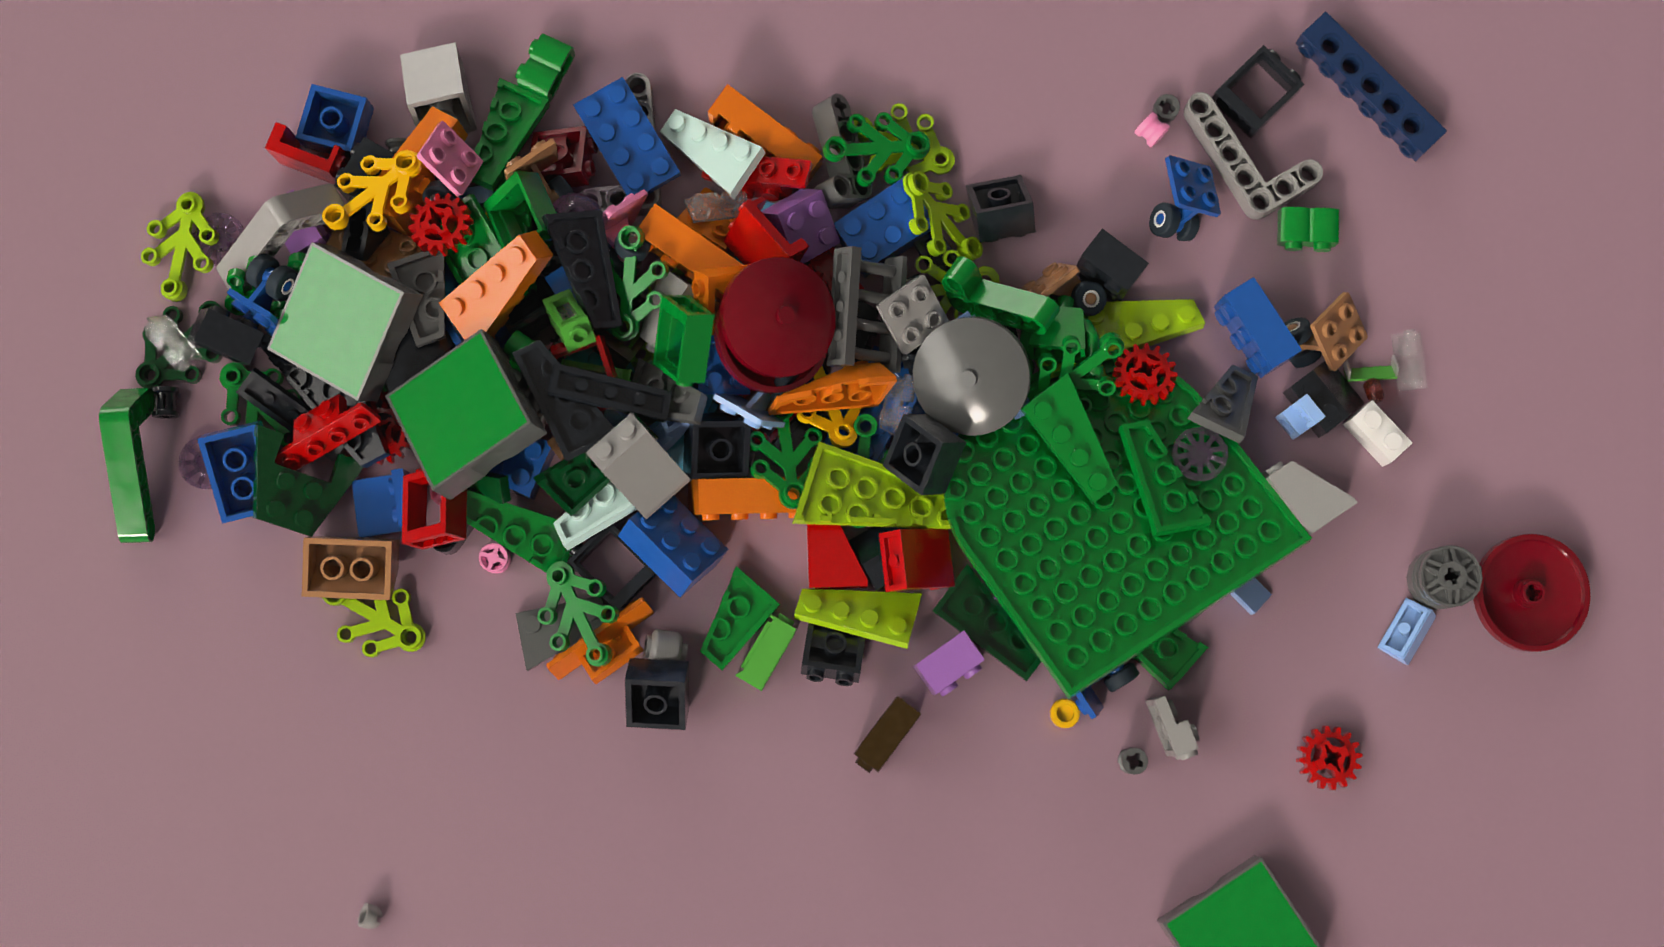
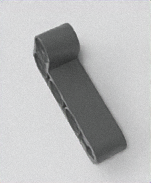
M833 94L815 105L812 109V116L822 152L826 141L833 136L843 138L847 144L860 143L858 135L850 132L847 128V121L852 113L848 101L841 94ZM829 149L833 154L838 155L835 149ZM863 155L844 156L839 162H831L824 156L829 179L817 185L815 189L822 190L828 209H847L872 195V185L863 187L856 179L859 171L866 167ZM862 174L865 180H870L869 175Z

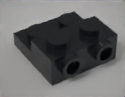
M808 623L801 674L806 675V678L813 682H821L824 678L835 679V683L840 686H851L853 682L859 683L865 638Z

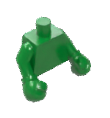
M1062 295L1057 298L1060 312L1044 335L1021 330L1019 341L1028 355L1031 365V376L1035 369L1032 360H1038L1044 353H1051L1054 355L1056 362H1062V340L1066 336H1076L1081 345L1079 353L1075 355L1074 363H1081L1100 348V336L1091 320L1084 318L1083 309L1073 308L1074 299L1072 297ZM1070 342L1066 348L1072 349L1076 346V343ZM1103 362L1083 377L1101 378L1107 376Z

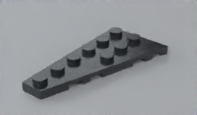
M268 333L263 335L258 347L269 356L268 359L272 364L281 370L286 376V380L311 409L319 406L323 401L340 394L347 400V410L360 402L365 403L373 410L370 401H357L269 351L267 348L272 336ZM379 424L342 444L357 463L364 468H368L391 455Z

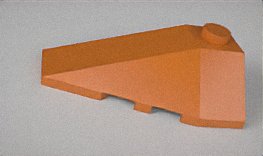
M858 361L854 363V366H847L777 396L768 408V414L778 415L878 407L897 382V378L880 362L868 363V361Z

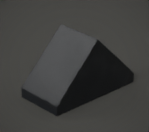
M372 202L367 203L350 216L349 223L344 229L341 250L361 261H367L390 234L387 226L382 231L375 232L367 224L366 219L371 213ZM380 219L375 220L373 224H377Z

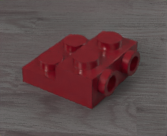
M585 126L533 132L531 148L539 141L545 140L547 142L551 138L554 139L557 145L558 161L541 172L547 183L557 175H561L571 187L589 185L590 177L596 174L592 155L598 153V147Z

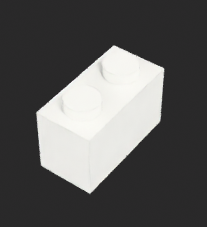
M1373 400L1363 405L1342 424L1382 467L1393 462L1412 444L1411 440Z

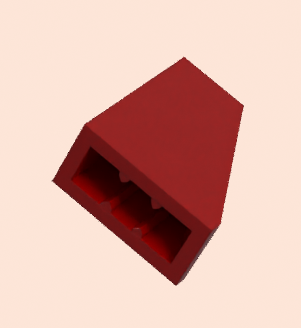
M807 524L809 589L867 588L868 580L841 525Z

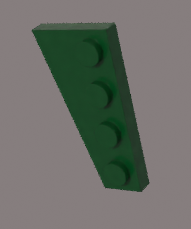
M636 416V419L657 440L659 437L640 417ZM586 452L569 461L563 459L533 477L536 483L571 517L611 482Z
M967 564L955 579V586L947 590L932 612L960 633L965 631L972 642L1023 680L1028 681L1042 661L1004 608L994 599L988 588L979 580Z

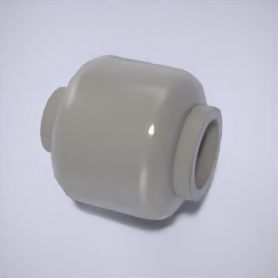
M656 629L651 635L646 636L643 658L685 661L688 644L683 643L679 632Z

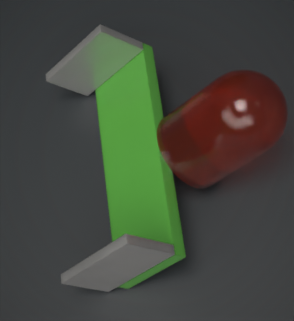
M1392 355L1391 366L1350 368L1348 360L1343 365L1347 382L1365 381L1363 389L1369 402L1373 400L1376 404L1384 399V391L1379 380L1397 379L1399 372L1395 355Z

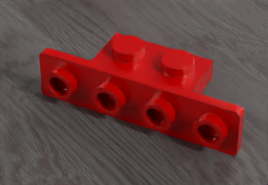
M763 157L738 193V196L743 199L763 196L766 200L772 202L783 200L792 195L793 190L791 188L805 189L807 187L813 164L810 160ZM702 171L701 177L704 180L713 181L710 176Z
M337 394L331 399L323 401L319 406L307 413L301 414L294 420L293 442L278 450L275 463L297 471L381 422V416L363 402L347 410V400L340 394Z

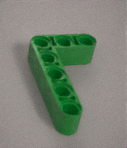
M151 388L120 389L99 411V426L117 534L121 543L152 542L155 537L154 516L139 426L152 414L155 408V397Z

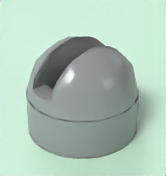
M365 903L359 913L358 926L366 929L377 928L381 924L376 922L378 917H383L380 908Z

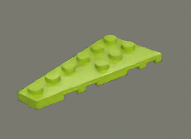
M1194 299L1106 302L1104 309L1097 315H1084L1085 319L1092 321L1100 338L1109 332L1117 333L1122 338L1124 349L1130 352L1134 344H1137L1139 349H1143L1145 343L1152 346L1203 329L1205 321ZM1111 345L1108 348V351H1113L1117 349L1118 346ZM1035 360V362H1036V364H1037V366H1038V368H1039V370H1040V367H1039V364H1038V360ZM1044 361L1042 365L1050 366L1053 361ZM1057 362V368L1051 373L1050 379L1060 376L1062 362Z
M820 441L817 444L792 524L951 529L946 515L944 494L920 495L883 467L882 463Z

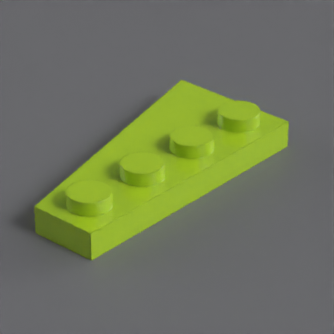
M802 588L794 619L907 649L922 593Z

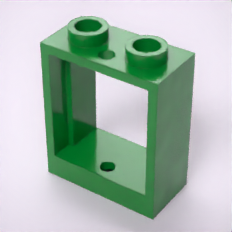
M516 170L483 203V206L503 249L518 235L523 234L513 211L526 200L538 227L536 231L549 248L553 243L541 217L545 214H554L556 211L539 173Z
M662 295L653 364L660 368L665 375L672 378L679 386L690 387L693 386V383H705L715 314L689 295Z

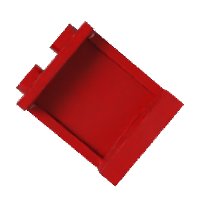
M276 122L265 149L281 165L335 184L337 172L340 168L346 167L351 159L340 146L334 145L329 158L324 159L299 149L301 143L295 138L294 133L286 125Z
M763 196L754 201L751 199L745 201L738 209L739 215L728 226L729 232L723 240L744 265L771 257L789 258L800 262L809 248L804 239L800 238L790 244L761 212L767 201Z
M898 529L879 533L885 592L910 589L937 590L955 586L948 529Z

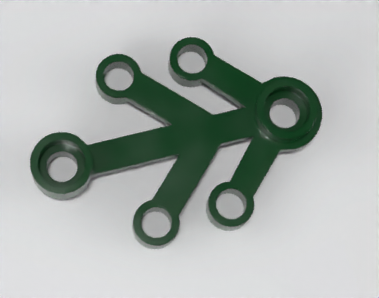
M206 301L199 307L198 313L201 309L210 308V306L223 307L215 301ZM168 306L163 311V318L166 320L165 352L158 359L157 344L163 338L162 332L154 326L146 327L142 332V337L145 341V360L138 366L135 376L138 384L143 388L152 389L153 387L161 386L164 381L185 380L188 383L196 384L202 379V372L199 368L193 365L186 366L184 369L166 368L174 360H206L215 364L220 362L223 357L217 354L215 358L210 359L209 350L204 348H188L192 343L186 340L193 325L178 339V324L183 319V313L175 306ZM172 311H177V317L170 320L169 314ZM156 331L155 339L149 340V333ZM191 370L196 371V376L193 379L188 378V373ZM150 371H155L156 373L153 380H148L147 376Z

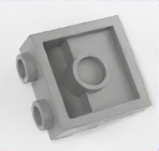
M1158 696L1146 700L1145 702L1166 756L1175 757L1176 760H1185L1198 755L1197 749L1199 748L1196 742L1200 741L1197 729L1194 724L1189 725L1188 720L1175 721L1174 717H1177L1178 714L1173 701H1167L1166 696Z

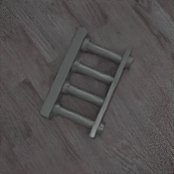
M849 246L834 249L831 296L835 307L836 326L828 349L827 366H854V360L858 359L880 362L892 373H900L901 351L882 317L881 322L857 318L858 301L878 304L906 285L907 257L885 258V262L882 264L861 260L862 248ZM860 271L884 276L883 293L859 289ZM856 330L879 333V351L855 347Z

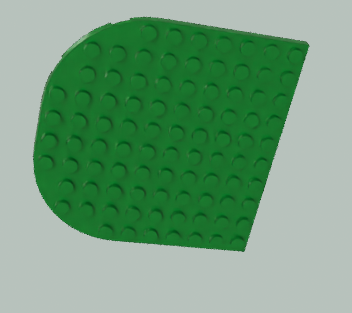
M1117 358L1103 361L1107 376L1111 377L1114 383L1117 378L1112 376V373L1116 367L1115 362ZM1130 363L1127 366L1126 372H1129V369L1132 368L1133 363ZM1039 371L1031 376L1030 390L1038 384ZM1059 376L1050 379V385L1057 381ZM1179 376L1174 381V389L1172 392H1169L1167 399L1163 400L1159 397L1156 405L1147 400L1145 406H1141L1140 399L1130 403L1131 396L1129 394L1123 397L1120 395L1122 387H1116L1115 392L1110 396H1103L1097 390L1076 389L1078 394H1087L1091 399L1092 408L1086 414L1118 484L1093 504L1025 415L1016 420L1013 418L1008 424L991 433L975 436L960 434L958 436L967 443L944 494L945 510L950 528L968 560L1068 699L1306 545L1312 539L1237 442L1187 419L1203 398ZM1164 377L1160 378L1157 387L1163 383ZM1105 383L1101 388L1108 389L1111 384ZM1081 401L1082 405L1085 406L1087 401ZM1144 420L1150 421L1168 450L1167 456L1174 466L1177 465L1183 474L1181 478L1189 491L1193 490L1198 498L1197 504L1203 514L1207 513L1212 523L1208 527L1153 536L1118 431L1122 424Z

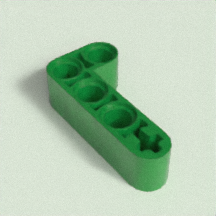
M957 257L942 279V285L949 302L957 311L963 314L969 311L971 316L975 315L976 317L991 319L1002 325L1033 334L1044 335L1060 312L1059 305L1047 296L982 279L977 265L966 257Z

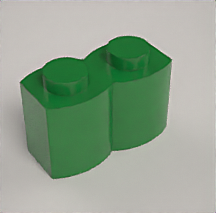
M542 33L538 39L532 41L528 52L530 57L525 64L521 63L518 67L516 79L519 87L549 99L550 103L574 60L575 52L572 46Z
M1281 207L1278 211L1277 246H1285L1286 251H1300L1302 247L1306 246L1313 247L1315 252H1329L1332 247L1339 243V209Z

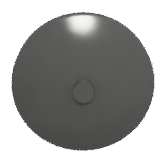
M961 317L939 326L923 341L913 365V385L917 399L926 414L951 432L962 435H983L1002 428L1020 412L1027 400L1031 387V365L1022 343L1008 328L996 321L983 317Z

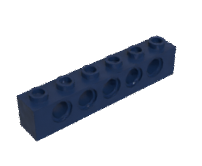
M1326 11L1296 41L1295 44L1298 46L1300 53L1308 59L1311 58L1318 65L1321 74L1326 78H1331L1338 85L1342 95L1346 98H1351L1358 105L1360 112L1365 117L1371 118L1379 126L1380 132L1385 137L1392 138L1399 145V150L1407 158H1412L1416 162L1447 132ZM1323 45L1331 46L1334 53L1326 52L1323 49ZM1343 64L1350 65L1354 73L1346 72ZM1363 84L1372 86L1374 93L1365 91ZM1383 104L1391 105L1394 113H1388L1384 109ZM1404 124L1411 125L1414 133L1407 132Z

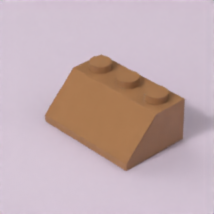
M331 536L304 537L301 597L391 600L399 569L400 539Z

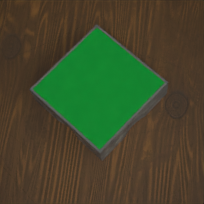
M311 242L267 349L357 401L377 402L394 364L397 348L410 327L423 295L391 277L374 272L362 261L332 245Z
M482 329L386 395L432 490L450 500L482 479L497 464L515 456L547 434L532 403L520 389L515 372L500 343Z
M1256 855L1219 878L1205 892L1187 899L1157 919V922L1174 947H1321L1263 858Z

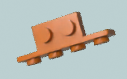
M641 597L629 603L625 609L619 612L616 622H603L601 626L594 630L599 643L607 644L612 650V659L606 666H592L587 661L586 651L588 648L583 637H581L573 646L554 656L553 660L546 664V667L560 680L580 665H583L591 680L598 684L629 662L630 658H634L644 651L631 629L650 617L654 611L645 599ZM596 649L593 653V657L595 660H597L600 657V652L598 649Z

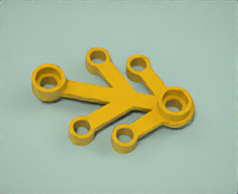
M403 150L397 153L394 158H376L373 155L365 156L361 160L360 166L369 176H352L350 173H343L337 179V185L344 193H352L356 188H364L365 190L343 207L340 204L327 206L322 213L323 221L332 230H342L347 227L350 216L374 199L371 213L367 216L366 222L375 232L385 229L387 219L384 217V210L391 185L398 181L396 194L390 200L391 207L399 214L406 213L411 207V202L407 198L411 178L418 175L423 166V163L417 158V153ZM374 163L372 167L367 168L369 164ZM380 170L389 171L383 177L373 176ZM351 180L348 185L344 186L347 181ZM400 201H404L402 205L397 206ZM380 219L377 224H373L375 220Z
M823 366L815 374V380L826 376ZM864 408L849 409L844 419L840 410L826 411L830 420L817 415L816 412H810V417L797 413V418L801 423H809L827 432L834 446L846 448L853 445L857 439L854 422L861 409ZM839 429L846 431L848 435L840 434Z

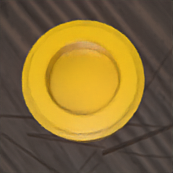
M1059 699L1052 704L1050 718L1056 726L1069 728L1074 726L1079 720L1080 710L1073 700Z

